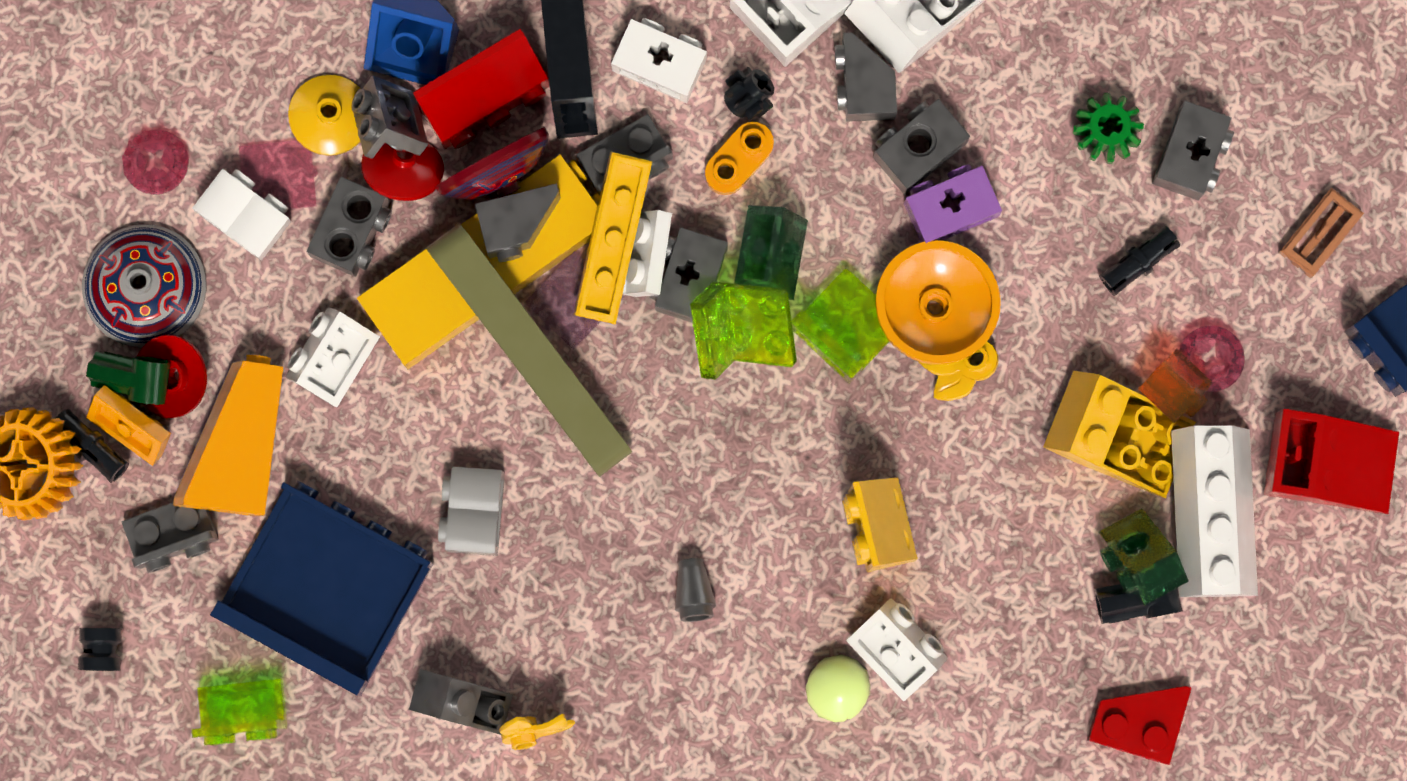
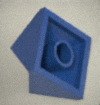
M373 0L364 69L426 85L448 72L460 29L455 19L438 0Z

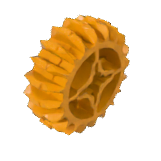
M25 407L22 410L10 409L5 412V415H0V509H3V516H17L20 520H31L33 517L36 519L46 518L50 513L58 512L62 509L63 501H69L74 497L69 487H74L81 483L73 474L74 470H80L84 466L74 460V454H77L82 448L71 446L70 441L75 433L70 430L62 431L65 420L60 418L52 419V412L47 410L37 411L34 407ZM27 460L28 464H36L37 467L28 468L27 464H20L18 461ZM46 473H48L47 478H46V481H45V483H44V485H43L44 477H45Z

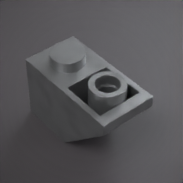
M852 32L844 33L842 45H835L836 70H844V86H837L838 111L845 110L846 122L895 120L897 115L895 71Z
M420 669L409 710L500 734L499 728L506 722L513 694Z

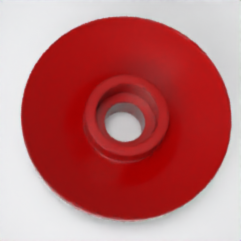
M384 143L372 159L363 154L361 170L367 184L380 195L393 200L413 201L427 197L436 190L435 186L441 183L443 179L444 163L439 152L430 143H428L420 156L405 150H396L387 143Z
M163 335L147 342L137 356L165 359L171 363L165 404H142L150 412L163 418H178L189 414L201 402L207 386V370L202 355L191 342L180 336ZM176 369L179 373V382L175 379Z

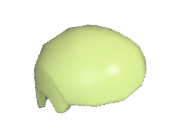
M842 654L821 660L811 671L805 687L809 706L819 717L832 722H844L855 717L865 706L871 689L867 670L857 659Z

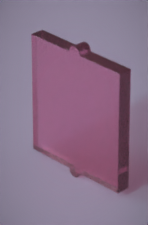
M298 141L239 146L241 173L255 183L251 189L263 199L268 194H271L289 209L317 207L314 177L318 175V171L313 168L311 151L303 147Z

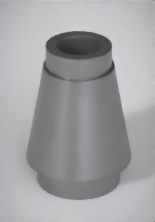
M691 558L679 561L675 611L680 613V620L683 622H696L713 618V608L717 605L703 559Z

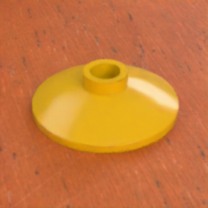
M337 75L317 76L302 84L293 95L288 110L289 125L297 141L309 151L325 156L340 155L355 148L360 143V138L352 111V101L356 92L361 88L351 80ZM332 105L337 109V112L331 118L324 117L321 114L323 107Z

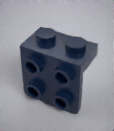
M1405 285L1344 331L1349 337L1348 343L1353 351L1361 359L1368 361L1375 370L1374 376L1378 383L1387 392H1392L1395 397L1407 391V285Z

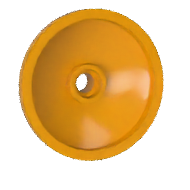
M940 240L912 245L895 256L887 265L879 280L875 298L877 319L890 343L907 357L933 365H945L964 360L982 348L996 328L1001 306L997 281L983 259L962 245ZM931 301L938 302L942 308L941 313H930L927 309V304Z

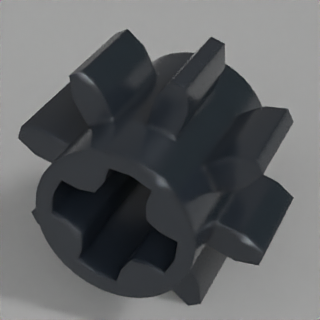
M750 67L745 68L743 71L738 69L725 80L730 88L724 92V101L734 115L741 118L747 116L751 120L755 116L760 118L773 107L772 102L768 98L774 94V85L763 71L759 69L752 71Z

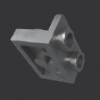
M372 76L365 87L356 92L352 101V111L364 156L372 159L384 143L399 151L405 150L419 156L427 147L428 141L418 103L413 95L414 91Z
M648 114L577 154V158L599 195L601 194L610 152L652 161L649 179L666 171L669 168L667 162L673 159L669 146H666Z
M173 503L121 521L134 556L131 559L132 563L138 569L146 567L147 573L172 565L169 558L185 553L188 559L207 553L211 550L209 544L219 540L208 510L173 506Z

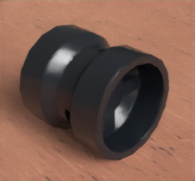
M79 628V641L83 644L84 653L78 657V670L121 671V658L116 654L117 645L122 639V629Z

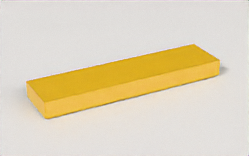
M610 152L573 315L616 324L652 161Z

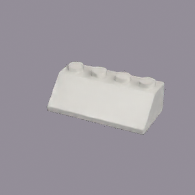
M1190 426L1171 430L1179 597L1258 596L1250 430L1236 426Z

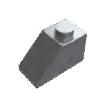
M557 183L475 204L489 258L498 257L499 262L511 261L522 257V250L531 248L560 200Z

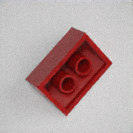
M520 28L414 91L413 95L444 149L452 145L454 149H459L475 139L474 132L488 124L490 128H493L505 122L511 117L509 111L524 103L525 107H528L546 96L545 89L550 86L546 73Z

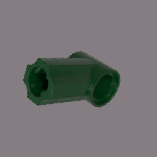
M97 351L92 360L88 362L86 377L89 378L92 387L101 389L105 385L114 392L127 394L128 399L131 401L161 405L165 404L171 362L154 357H128L122 354Z

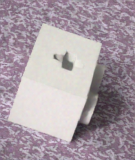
M642 18L640 23L631 19L611 62L612 71L688 103L707 60V51L701 49L703 44L687 35L680 34L677 39L663 33L665 28L652 20ZM662 50H666L668 52V60L671 62L663 60L660 66L655 65L654 56L651 53L659 55Z

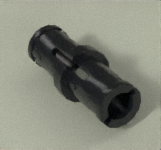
M1164 225L1139 246L1135 247L1133 245L1127 249V255L1105 272H1102L1099 278L1101 281L1105 280L1103 282L1104 286L1113 296H1116L1141 275H1149L1153 271L1154 265L1181 246L1180 242L1176 240L1177 237Z
M70 409L63 410L56 417L65 420L62 431L70 430L75 433L70 444L71 446L82 448L75 454L81 461L87 460L110 483L115 482L124 474L129 463L104 442V436L98 430L93 432Z

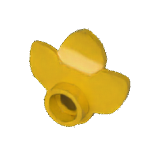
M986 342L976 352L982 353L984 356L982 363L977 366L970 364L971 356L945 365L919 362L929 372L939 375L934 387V398L942 401L963 398L971 392L976 381L989 378L996 371L999 362L998 353L993 345Z
M560 714L546 723L537 724L536 718L532 716L515 717L505 722L499 728V731L502 734L503 744L512 745L514 750H522L535 746L537 744L536 739L542 736L556 734L571 728L575 724V720H566L565 714Z

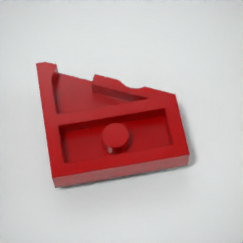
M1181 686L1099 700L1087 741L1170 765L1192 688Z

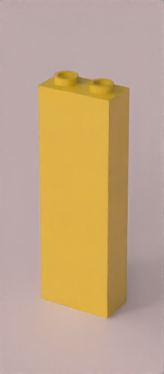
M561 154L520 182L521 188L509 194L513 195L556 183L560 194L559 202L531 248L522 250V257L506 262H499L498 257L489 258L477 213L461 224L513 294L519 292L590 241L600 195L598 193H595L593 196L589 195L582 185L587 178L574 160L566 163ZM426 249L357 297L359 303L407 370L479 320Z

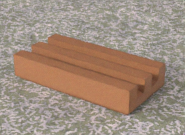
M1331 188L1279 251V254L1284 258L1287 257L1295 267L1302 269L1305 272L1304 274L1312 278L1364 213ZM1334 201L1338 206L1299 254L1296 253L1293 248L1330 202ZM1344 211L1349 213L1351 216L1312 265L1305 259Z

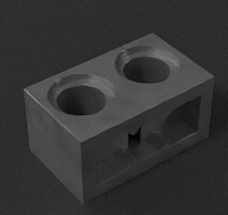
M340 177L306 252L311 258L356 277L359 269L366 270L373 258L375 248L370 245L376 232L383 233L390 221L392 210L388 209L389 200L373 190ZM358 201H367L371 203L370 214L362 220L353 219L350 216L353 204ZM341 238H350L354 241V249L346 257H337L333 253L334 244Z

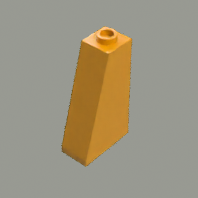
M246 355V361L231 364L176 491L173 506L247 516H265L283 366L270 365L271 358L260 355Z

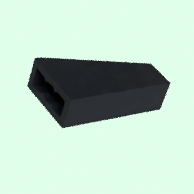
M541 0L550 96L557 139L598 135L583 0Z

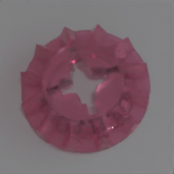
M160 128L149 131L142 130L138 136L128 141V146L122 155L124 175L132 186L146 194L160 195L172 191L179 186L188 171L189 158L184 144L176 135ZM159 151H163L164 154L161 160L165 164L164 166L169 169L166 173L163 169L159 170L156 167L147 171L146 168L149 163L142 152H150L156 155Z
M1204 326L1192 331L1183 340L1179 347L1177 365L1184 376V380L1199 391L1218 392L1230 387L1240 377L1245 362L1244 350L1237 337L1227 329L1219 326ZM1217 343L1215 349L1217 350L1216 358L1222 360L1221 363L1227 364V366L1214 365L1204 375L1205 361L1199 359V356L1194 353L1206 354Z

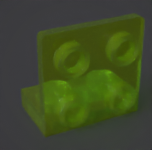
M844 269L805 311L801 310L790 321L789 328L848 384L890 342L883 333L877 319L876 295L848 269Z
M713 281L690 303L701 378L716 380L734 361L793 367L797 362L787 290Z
M283 679L197 688L201 728L191 729L192 738H203L204 745L236 743L235 734L246 733V741L277 738V730L287 729Z

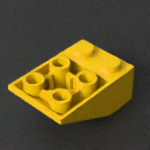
M1073 371L1043 447L1075 463L1166 498L1173 482L1171 430L1195 426L1196 422L1100 374Z
M898 477L853 482L848 490V494H845L846 497L842 500L847 524L855 523L858 536H855L852 546L857 565L865 564L866 571L872 572L916 561L918 558Z

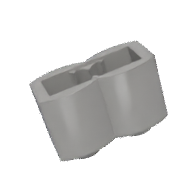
M452 467L451 476H444L442 501H449L447 518H440L438 541L445 542V550L447 552L498 556L505 474L502 470Z

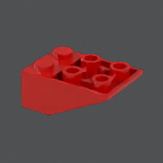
M1282 409L1276 412L1274 417L1264 495L1389 514L1400 432L1322 414Z

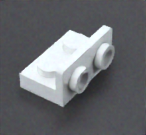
M661 210L641 212L622 294L633 297L660 295L672 213Z
M328 307L325 313L320 312L311 323L309 328L311 335L304 347H299L289 359L287 368L290 370L286 378L332 406L338 407L380 336L342 312Z
M891 598L846 640L903 701L938 671L948 659L943 653L944 649L941 643L934 636L925 634L915 623L914 616L910 610L904 605L896 603Z

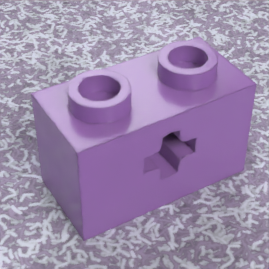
M967 164L947 174L949 180L935 186L933 181L929 180L909 190L911 196L906 197L904 206L920 242L943 241L1000 216L1002 209L983 166L972 170L970 164ZM946 195H949L952 200L960 198L961 202L956 209L957 212L953 213L950 207L942 208L941 205L944 203Z

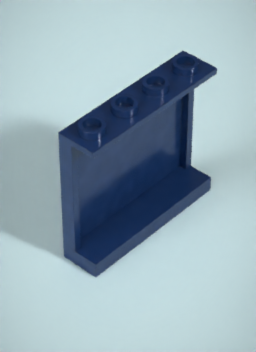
M298 480L294 487L283 482L281 488L284 490L226 595L222 601H217L210 616L349 692L362 696L434 564L425 559L429 551L408 540L403 547L389 540L392 531L370 520L367 527L352 520L356 512L334 500L331 506L328 507L316 500L319 492Z

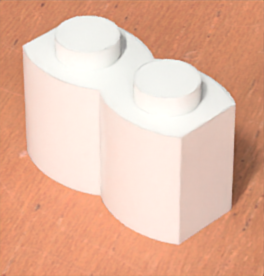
M222 169L192 209L262 261L291 223V220L284 215L289 208L271 194H268L263 199L251 189L255 183L239 170L235 169L232 174H229Z

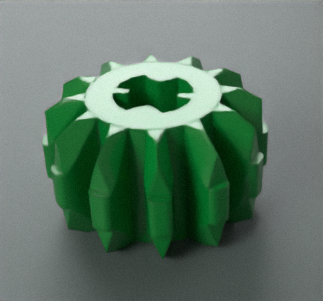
M1110 93L1103 94L1101 105L1096 99L1091 97L1086 102L1089 111L1084 109L1077 111L1075 117L1084 124L1075 125L1072 132L1077 136L1086 135L1078 143L1077 147L1079 150H1084L1091 145L1094 149L1090 154V160L1095 161L1100 153L1104 152L1106 163L1112 164L1115 159V151L1125 160L1130 156L1128 146L1137 148L1140 145L1141 139L1133 133L1142 131L1144 123L1131 121L1139 113V109L1135 106L1125 111L1123 109L1127 101L1125 96H1121L1116 105L1112 104ZM1107 120L1115 123L1113 130H1118V133L1112 132L1109 137L1101 133L1104 127L1098 126V124L1104 125Z

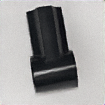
M1174 570L1137 577L1138 581L1094 589L1101 624L1121 622L1145 616L1147 619L1182 612Z

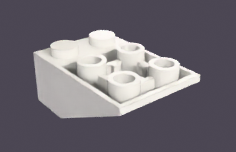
M730 0V9L786 67L835 23L854 0Z
M854 0L844 14L894 69L900 73L924 55L985 0Z

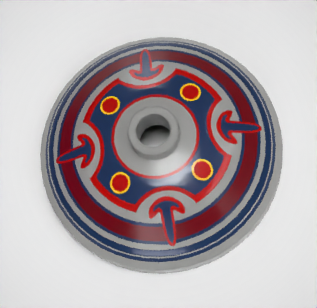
M133 225L109 235L92 252L85 266L82 279L84 304L94 324L116 342L137 348H142L147 342L159 336L183 335L198 318L203 308L207 291L204 266L195 249L179 234L156 225ZM139 275L145 276L147 280L146 285L142 289H134L133 280Z

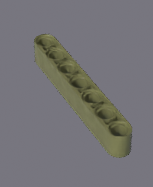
M458 223L429 245L426 250L596 474L601 477L631 454L632 450L462 225Z

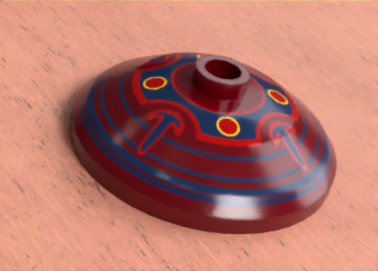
M545 127L536 130L439 183L435 188L440 195L457 199L472 200L483 198L493 193H496L498 198L508 196L521 188L517 180L525 176L537 164L547 145L549 133Z

